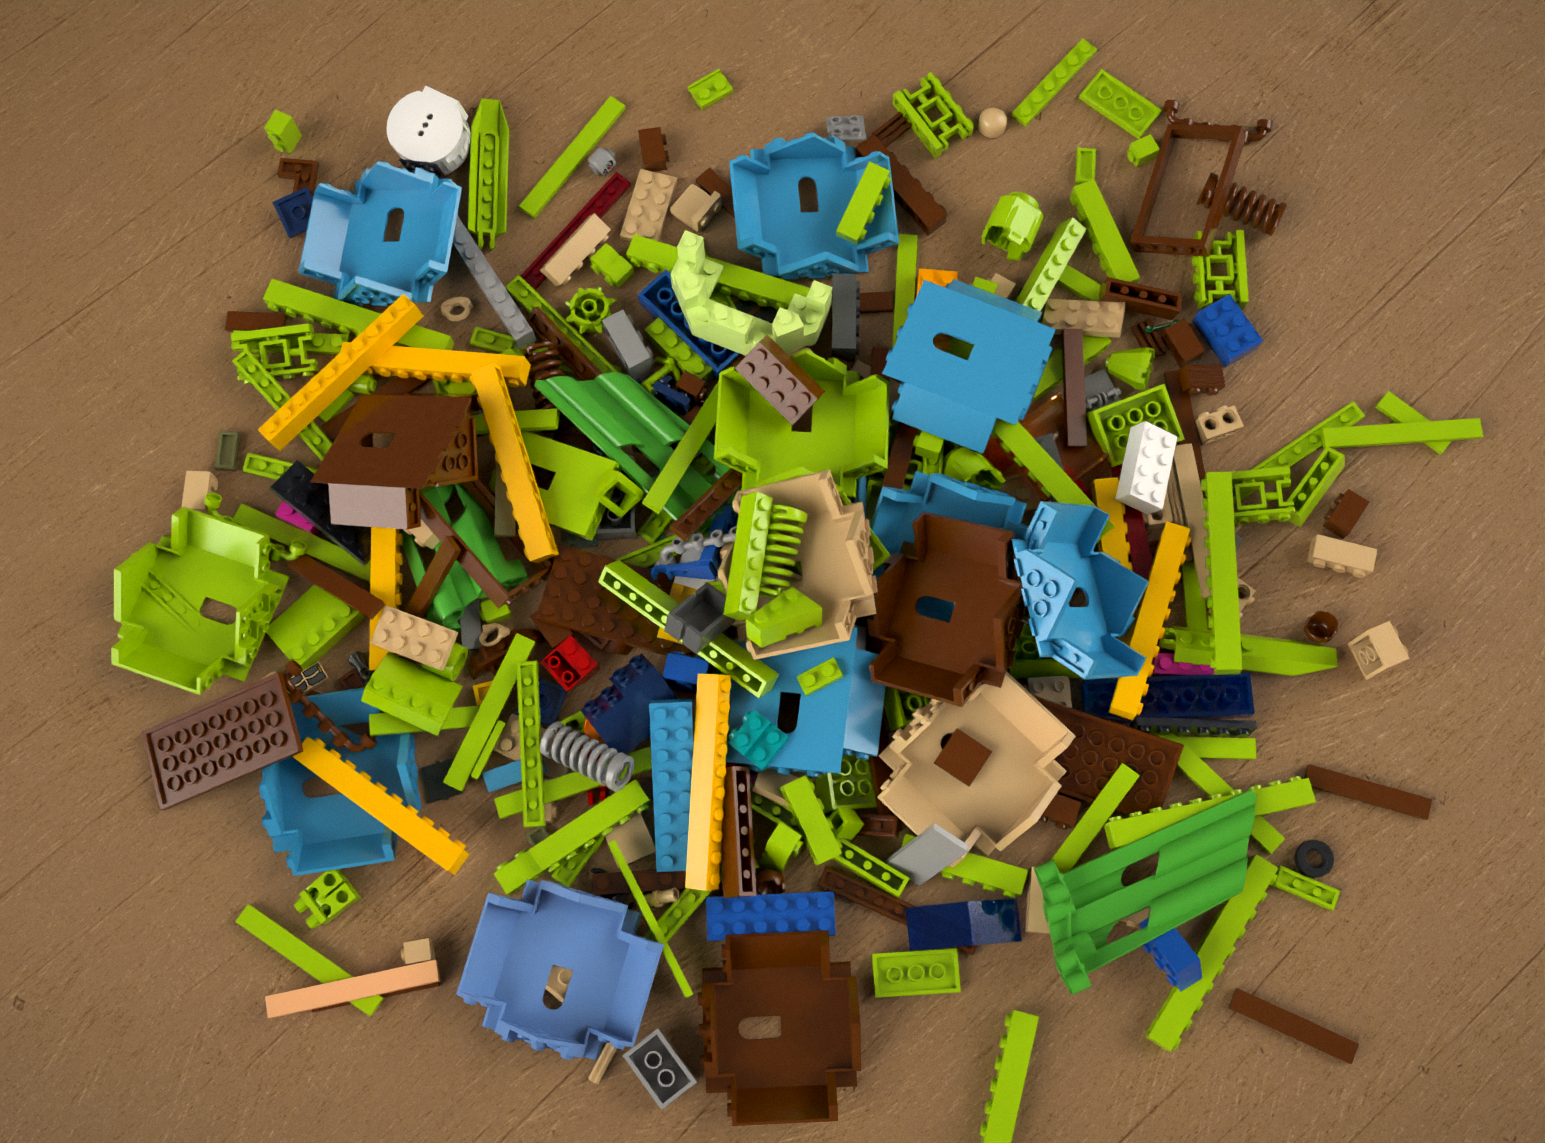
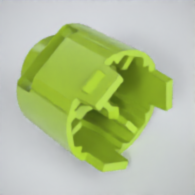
M1011 192L1001 196L997 205L992 210L985 230H983L982 244L986 245L988 240L997 248L1008 252L1007 260L1020 261L1023 254L1031 249L1043 221V214L1039 209L1038 202L1030 195L1022 192Z
M966 447L955 448L943 459L942 474L953 477V479L970 482L999 491L1002 483L1006 481L1002 477V473L988 459L972 449Z

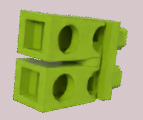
M340 869L324 872L299 894L301 897L294 904V907L300 914H303L309 908L313 912L305 920L311 929H315L322 924H329L345 909L362 899L352 884L348 883L349 880Z

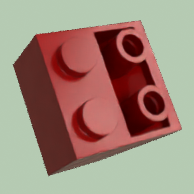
M572 635L540 662L567 692L584 684L600 670L599 665Z

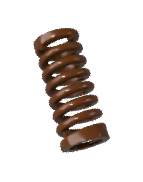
M1210 173L1196 205L1205 202L1204 207L1206 209L1211 207L1219 180L1217 174ZM1233 182L1223 215L1228 217L1236 206L1233 220L1238 221L1246 209L1242 223L1247 225L1256 212L1252 228L1257 229L1265 217L1261 232L1272 236L1287 204L1283 202L1276 204L1274 198H1271L1266 203V195L1261 194L1256 200L1257 192L1255 190L1250 191L1246 197L1247 187L1242 186L1236 194L1238 184Z
M554 342L533 344L523 349L522 354L531 365L528 378L531 379L532 395L536 399L535 407L539 410L556 409L557 407L552 402L543 404L545 401L550 400L543 394H540L541 392L534 385L536 380H546L564 375L562 370H554L561 366L560 360H551L559 355L557 345ZM548 347L545 351L533 353V351L539 348ZM545 361L537 365L533 364L534 362ZM560 411L558 429L541 431L543 433L559 432L569 429L575 424Z

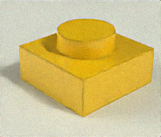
M493 681L473 686L477 706H481Z

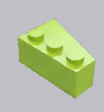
M791 587L746 618L747 637L762 648L784 640L787 635L797 632L801 634L804 632V629L811 626L820 627L822 626V607L794 587Z
M779 822L764 849L765 852L761 855L762 858L758 864L765 869L772 868L782 873L792 856L797 857L803 846V842H801L802 835Z

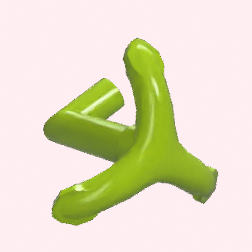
M656 357L654 362L665 364L664 367L640 385L654 395L652 385L671 371L677 384L680 379V371L675 359Z

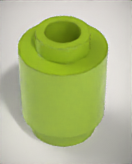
M362 374L347 389H350L351 392L370 395L372 391H375L377 382L372 375Z

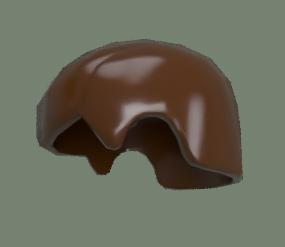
M1317 611L1306 620L1304 632L1315 643H1327L1336 635L1339 623L1331 613Z
M766 868L755 874L756 887L760 895L783 894L785 892V878L778 870Z

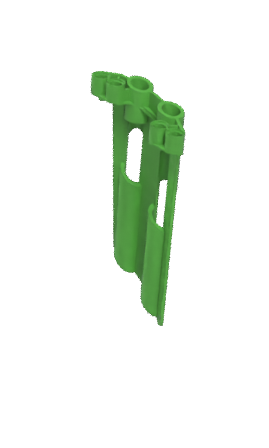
M611 372L601 374L594 380L576 381L568 376H557L535 381L534 386L610 459L619 463V467L647 494L675 451L670 447V444L681 441L690 427L687 422L627 374ZM705 439L699 451L715 465L716 472L713 475H703L697 472L691 465L688 466L663 507L675 520L687 511L730 469V467L714 460L715 445L708 439ZM635 445L660 469L658 475L650 477L620 448ZM737 492L694 534L701 533L705 535L709 533L715 515L722 514L726 505H731L733 509L732 502Z
M461 483L436 486L423 493L506 591L510 586H518L528 580L521 560H505L484 509ZM456 488L464 511L456 522L451 523L444 504L450 499ZM400 529V533L403 534L402 545L416 586L418 587L426 573V568L417 549L419 544L414 541L416 537L413 534L409 535L403 529ZM441 541L434 547L436 553L442 544ZM457 560L454 562L427 610V618L424 620L459 633L461 626L458 620L463 616L465 608L476 599H484L488 596Z
M1251 790L1245 791L1060 874L1054 859L1034 868L1042 890L1043 910L1049 927L1056 968L1072 995L1093 987L1087 974L1243 891L1248 859L1246 856L1248 842L1254 822L1257 794ZM1159 852L1158 865L1154 875L1127 887L1122 885L1121 877L1128 865ZM1150 907L1147 927L1107 944V937L1119 920Z

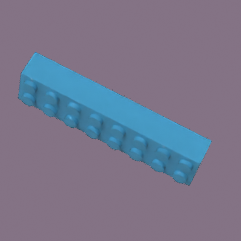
M693 698L651 700L649 703L656 868L657 872L686 871L694 747Z

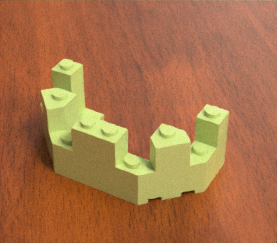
M686 230L684 231L677 246L678 259L670 275L673 291L679 301L692 335L745 356L767 335L787 354L796 352L799 348L807 345L809 347L816 344L831 311L833 287L814 280L807 297L795 293L788 309L780 307L773 323H769L709 299L723 270V265L705 258L703 237Z

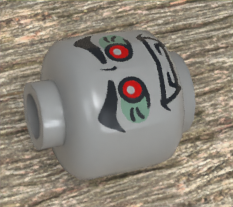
M597 148L588 158V167L597 176H606L616 166L614 159L616 155L609 148Z

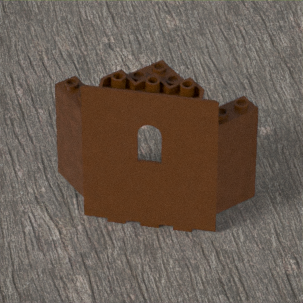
M405 392L385 395H361L310 481L329 483L331 524L406 530L421 527L419 489H423L425 486L439 487L478 480L476 419L471 417L472 415L481 414V407L477 401L478 394ZM373 433L395 434L388 448L373 447Z
M923 511L914 519L912 524L914 543L904 541L900 553L894 552L884 562L883 568L885 571L876 580L878 593H874L876 614L869 615L866 624L869 636L874 637L871 652L879 655L871 661L869 671L871 672L872 682L963 707L981 683L999 688L1002 687L1007 667L1012 668L1016 651H1013L1016 641L1020 639L1025 623L1022 622V619L1025 615V609L1028 610V606L1024 604L1021 591L1023 589L1021 577L1017 575L1014 562L1016 557L1011 540L1015 539L1014 532ZM930 596L955 603L950 622L919 615L916 609L918 600L921 597Z
M828 930L725 935V944H721L722 957H726V960H722L723 967L702 968V992H698V1006H702L703 1024H699V1037H703L704 1055H700V1069L705 1071L706 1093L727 1092V1100H731V1103H727V1116L732 1117V1126L838 1121L836 1087L857 1086L856 1071H861V1023L856 976H851L850 961L830 962ZM781 1016L782 1038L745 1039L739 1033V1024L741 1020L747 1017Z

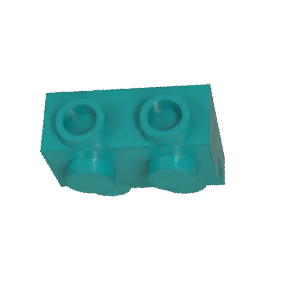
M756 710L752 713L749 711L744 715L742 719L743 725L739 730L735 728L730 733V741L728 743L764 771L790 738Z

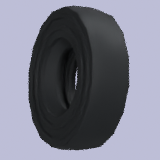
M1307 840L1296 849L1294 856L1295 865L1305 876L1311 878L1323 877L1332 869L1334 864L1333 852L1324 842ZM1310 851L1320 853L1322 862L1318 867L1308 864L1306 857Z

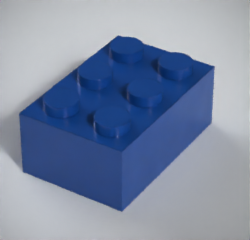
M1230 294L1197 312L1192 321L1225 368L1257 350L1263 342Z
M674 651L673 654L668 653L663 673L665 682L671 690L697 695L698 674H712L710 663L699 655H694V658L687 657L683 652Z
M1149 917L1139 923L1140 930L1147 927ZM1175 928L1142 945L1147 954L1151 953L1153 955L1156 966L1167 973L1166 977L1173 987L1177 986L1180 991L1185 990L1202 979L1199 957Z

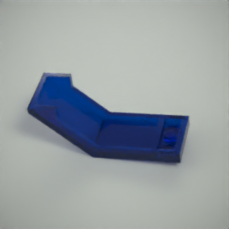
M1017 898L966 901L905 908L910 951L1022 942Z

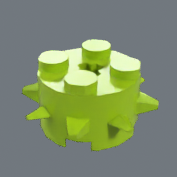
M601 287L597 289L587 288L586 290L578 288V293L573 296L571 301L565 302L571 310V314L565 320L567 323H574L580 329L579 334L584 332L601 334L604 329L602 320L612 315L610 307L614 304L615 299L606 298L601 292Z

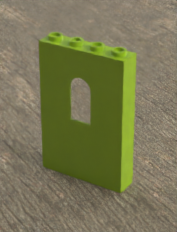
M528 431L521 432L530 463L556 473L548 491L538 487L550 526L592 541L606 509L602 503L593 497V493L607 469L622 471L619 463ZM494 469L493 472H492V478H491L490 483H489V485H488V487H489L494 493H495V469ZM615 485L604 494L608 499H610Z

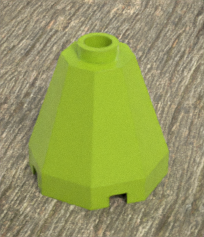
M1148 347L1113 351L1111 356H1107L1105 367H1108L1110 374L1136 389L1145 391L1153 367L1150 361H1154L1155 352L1153 348Z

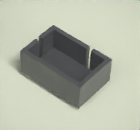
M706 582L695 594L690 595L668 613L664 631L678 641L682 639L683 645L698 654L731 626L736 619L723 615L726 595Z

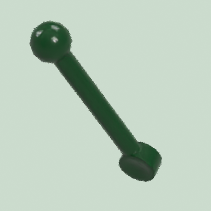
M1175 319L1171 323L1153 327L1148 325L1144 331L1150 334L1153 330L1169 327L1179 322V320Z

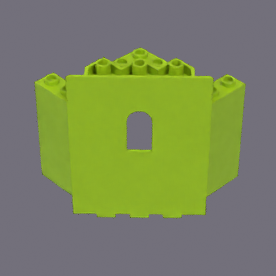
M807 349L791 355L790 357L825 391L812 405L811 432L792 431V424L734 366L719 372L714 460L742 473L741 491L830 469L838 493L843 491L848 498H856L857 479L888 469L890 382L880 375H871L859 381L860 373L857 371H847V365L836 358H830L826 361Z
M184 506L172 514L171 536L164 534L159 544L147 543L114 569V620L122 623V626L118 632V638L121 640L111 647V664L198 695L209 689L223 674L245 682L290 576L269 570L270 535ZM152 568L197 612H200L207 597L234 606L237 609L236 621L226 625L203 617L214 627L211 630L149 572V569ZM152 581H157L159 583V587L157 589H153L150 587V583ZM143 583L203 639L200 641L188 628L176 620L142 588ZM166 594L172 595L173 599L170 602L164 600ZM181 606L186 608V613L183 615L178 613V608ZM193 620H199L200 625L198 627H193Z

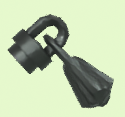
M356 651L350 655L349 662L364 679L365 685H367L374 671L369 670L364 653Z

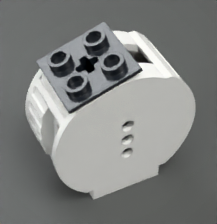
M425 86L423 92L416 91L410 93L393 107L387 121L388 140L402 158L399 161L409 172H412L416 167H422L423 170L434 173L439 179H447L445 175L460 167L470 151L471 131L466 122L468 115L458 100Z

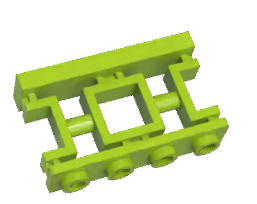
M929 72L926 78H921L920 85L922 88L912 95H910L906 88L902 92L899 90L893 94L892 104L902 113V117H906L907 122L912 124V130L936 159L941 156L942 151L948 150L949 144L946 141L957 133L962 140L966 139V136L969 138L972 136L974 125L971 119L966 118L960 105L955 104L952 100L950 92L941 86L939 78L937 76L934 77ZM932 90L935 97L928 100L925 95L929 94ZM919 100L922 105L915 110L911 104ZM937 106L944 116L932 123L924 112ZM953 117L957 125L949 128L946 123L950 122ZM940 128L944 133L939 135L937 139L932 132Z
M1236 230L1234 234L1227 232L1225 241H1214L1212 246L1214 255H1209V257H1204V259L1203 256H1192V266L1195 267L1193 284H1196L1194 302H1197V308L1208 307L1213 303L1212 299H1222L1228 294L1232 296L1240 309H1244L1249 302L1244 230ZM1197 231L1191 239H1201L1202 231ZM1232 245V255H1222L1221 249H1230ZM1210 263H1226L1227 276H1211ZM1234 281L1235 290H1224V284L1232 285ZM1205 284H1216V290H1208L1205 295Z
M309 323L230 333L235 350H245L247 348L251 352L250 344H242V342L267 339V341L259 342L260 353L252 354L258 361L261 360L266 370H271L269 373L274 379L283 376V379H293L297 374L309 377L314 376V372H319L317 359L307 360L305 342L314 341V327ZM306 334V336L298 337L299 348L290 349L289 340L280 339V337ZM283 344L285 363L269 365L266 346ZM300 355L301 364L310 365V367L285 370L287 367H293L291 356ZM237 369V373L239 374V376H237V379L239 381H244V384H252L245 377V375L239 369Z
M1289 466L1232 472V487H1234L1235 493L1233 504L1236 503L1237 512L1234 513V524L1247 525L1249 522L1263 524L1271 520L1285 522L1294 518V501L1283 502L1281 489L1291 486ZM1275 483L1276 492L1265 493L1264 484ZM1259 490L1261 504L1241 506L1240 492ZM1277 500L1278 509L1267 510L1266 501Z

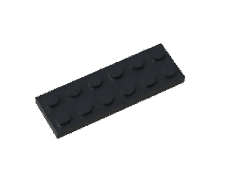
M296 460L270 487V491L365 567L371 560V527L331 524L329 485L326 483L310 482L314 473Z

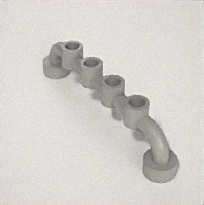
M737 526L731 528L730 534L723 535L721 530H714L708 538H704L701 533H696L691 537V541L686 542L680 537H676L672 540V544L665 546L661 550L658 562L660 565L676 564V559L672 552L683 554L688 549L695 548L700 551L705 549L706 546L715 545L716 547H721L727 542H735Z

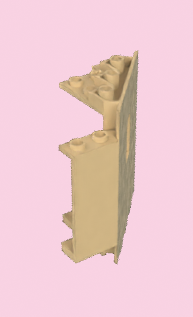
M830 469L738 491L732 502L733 509L738 515L742 496L756 491L772 497V505L788 506L808 514L806 523L801 527L804 530L802 535L784 530H775L780 534L796 537L801 540L800 545L773 541L781 546L798 550V555L791 556L781 552L771 553L779 557L792 559L795 563L801 562L803 581L790 583L789 588L794 587L822 607V626L817 628L815 625L804 629V632L801 634L797 632L787 635L786 639L762 648L747 637L746 620H735L732 625L737 627L739 642L746 641V648L748 652H751L755 660L850 640L856 618L876 614L874 593H878L876 576H872V564H874L872 547L868 548L871 533L869 520H865L863 501L843 506ZM779 519L784 524L797 526L796 522ZM734 541L725 543L720 551L722 563L718 569V577L722 581L726 594ZM767 562L775 567L785 566L779 563ZM762 584V585H764V586H766V587H768V588H770V589H773V590H776V588H781V589H783V590H788V589H789V588H784V587H780V586L769 587V586H767L766 584ZM759 596L756 611L772 600Z
M1006 671L1001 688L981 683L963 707L931 699L924 708L920 706L912 714L914 716L912 721L903 730L899 728L892 735L894 740L879 755L893 772L890 775L892 779H887L880 787L882 792L877 798L917 836L935 823L968 844V852L974 846L984 857H987L995 848L999 851L1003 850L1039 820L1061 788L1058 781L1066 773V770L1054 759L1068 748L1075 735ZM956 728L992 751L970 787L934 764V761L942 751L940 744L942 737L948 733H953ZM965 853L960 858L955 860L949 866L953 868L961 860L964 859L967 853Z

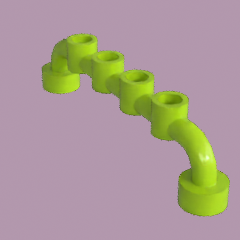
M207 493L204 504L208 507L209 515L235 523L233 518L222 516L217 512L216 508L220 507L222 497L217 493ZM299 539L292 540L289 548L290 552L284 550V546L270 542V558L276 561L282 558L289 561L295 560L305 554L307 544Z

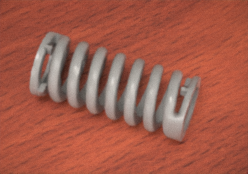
M559 721L554 722L548 727L540 743V752L543 756L554 759L555 762L562 763L565 767L571 768L575 772H580L581 775L589 777L595 782L598 781L599 784L608 786L609 789L615 792L620 791L626 786L634 770V759L622 752L618 753L616 749L608 748V745L600 744L596 739L590 740L588 735H582L578 730L573 731L570 726H564ZM555 732L557 734L554 738L552 749H550V740ZM575 739L573 746L569 750L570 744ZM583 744V748L581 752L578 754V751L581 745ZM592 749V752H591L590 756H589L588 759L586 760L589 751ZM601 753V756H600L599 760H598L597 763H596V760H597L599 754ZM628 765L626 774L621 780H618V778L623 773L625 766Z

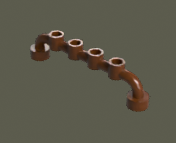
M1166 100L1163 110L1167 112V118L1171 124L1212 125L1208 122H1193L1189 118L1178 119L1174 114L1178 112L1180 103L1176 100ZM1260 119L1256 125L1257 134H1249L1248 131L1244 130L1246 136L1244 145H1247V141L1257 142L1262 140L1266 133L1271 132L1273 123L1267 119Z
M291 659L285 665L287 670L283 677L286 688L290 692L288 694L290 701L293 704L300 702L305 707L302 710L303 714L309 719L315 717L319 721L317 727L321 732L326 734L329 731L335 737L332 739V742L338 748L345 746L352 752H362L367 748L372 750L378 744L377 740L370 736L368 732L360 738L362 743L354 744L349 736L335 725L331 718L325 716L320 711V708L310 701L300 688L292 683L291 677L293 675L297 677L303 671L302 666L294 659Z

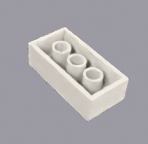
M1146 421L1130 428L1115 500L1145 514L1163 509L1177 436Z

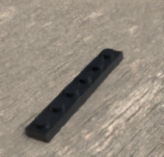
M1136 717L1130 723V727L1144 732H1153L1159 735L1178 733L1179 736L1198 734V736L1204 737L1210 734H1217L1218 737L1237 735L1239 738L1249 737L1257 729L1256 721Z

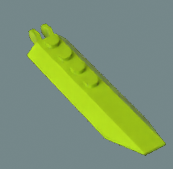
M483 98L480 100L471 125L467 230L478 235L477 246L479 249L483 247V236H490L489 249L494 250L495 237L506 233L509 128L500 100Z
M1180 626L1166 627L1163 637L1172 639L1160 640L1159 646L1175 651L1173 662L1210 666V656H1213V648H1209V636H1212V630ZM1240 634L1242 670L1298 676L1338 667L1336 648L1290 639Z

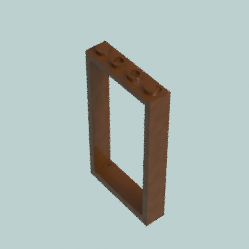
M1168 124L1130 241L1135 252L1209 257L1246 139L1242 126ZM1175 138L1232 140L1201 239L1144 236Z
M478 475V480L461 482L484 511L495 521V493ZM425 486V488L419 489L422 521L441 543L445 536L453 537L461 549L456 560L498 609L505 604L507 606L511 605L517 599V596L523 597L529 591V588L535 589L541 583V580L544 582L548 580L553 560L549 558L538 563L529 561L538 573L510 592H507L423 495V493L436 486ZM515 521V537L508 538L526 558L524 553L525 545L519 537V525Z

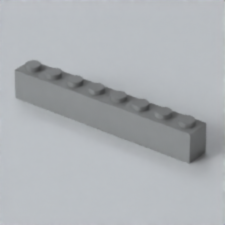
M457 215L452 246L521 350L536 341L534 332Z

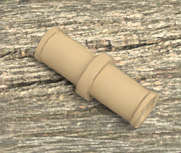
M672 888L664 891L654 890L651 894L643 896L649 907H661L665 903L678 901L679 892L677 888Z

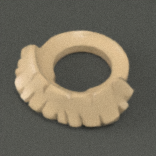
M467 297L448 299L441 305L442 316H445L450 321L463 320L473 309V303ZM462 306L465 308L463 313L459 315L450 314L453 307Z
M497 623L482 625L479 641L486 647L493 646L503 637L509 635L510 629ZM498 630V636L493 641L485 642L486 637L490 633Z

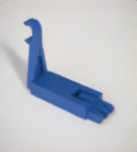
M726 505L722 514L715 515L708 537H710L714 530H721L723 535L729 534L731 528L737 525L738 520L734 511H732L731 505ZM706 546L698 561L657 565L652 568L651 576L654 580L657 579L660 573H666L669 580L673 576L707 580L715 579L718 576V569L722 563L720 551L723 546Z

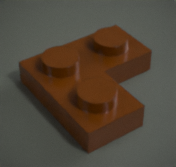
M280 158L277 175L282 179L295 180L293 193L308 187L312 196H314L319 163L313 160Z

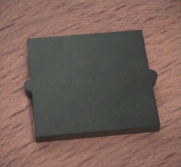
M455 758L443 762L437 761L436 764L422 768L430 803L442 799L449 800L452 796L464 793V791L443 783Z

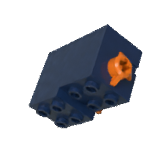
M642 653L639 656H634L623 668L617 669L609 678L613 685L603 689L598 697L586 702L580 710L586 717L583 732L589 736L590 740L596 739L599 743H605L609 748L616 749L618 753L627 754L650 736L649 703L651 700L678 699L655 666Z

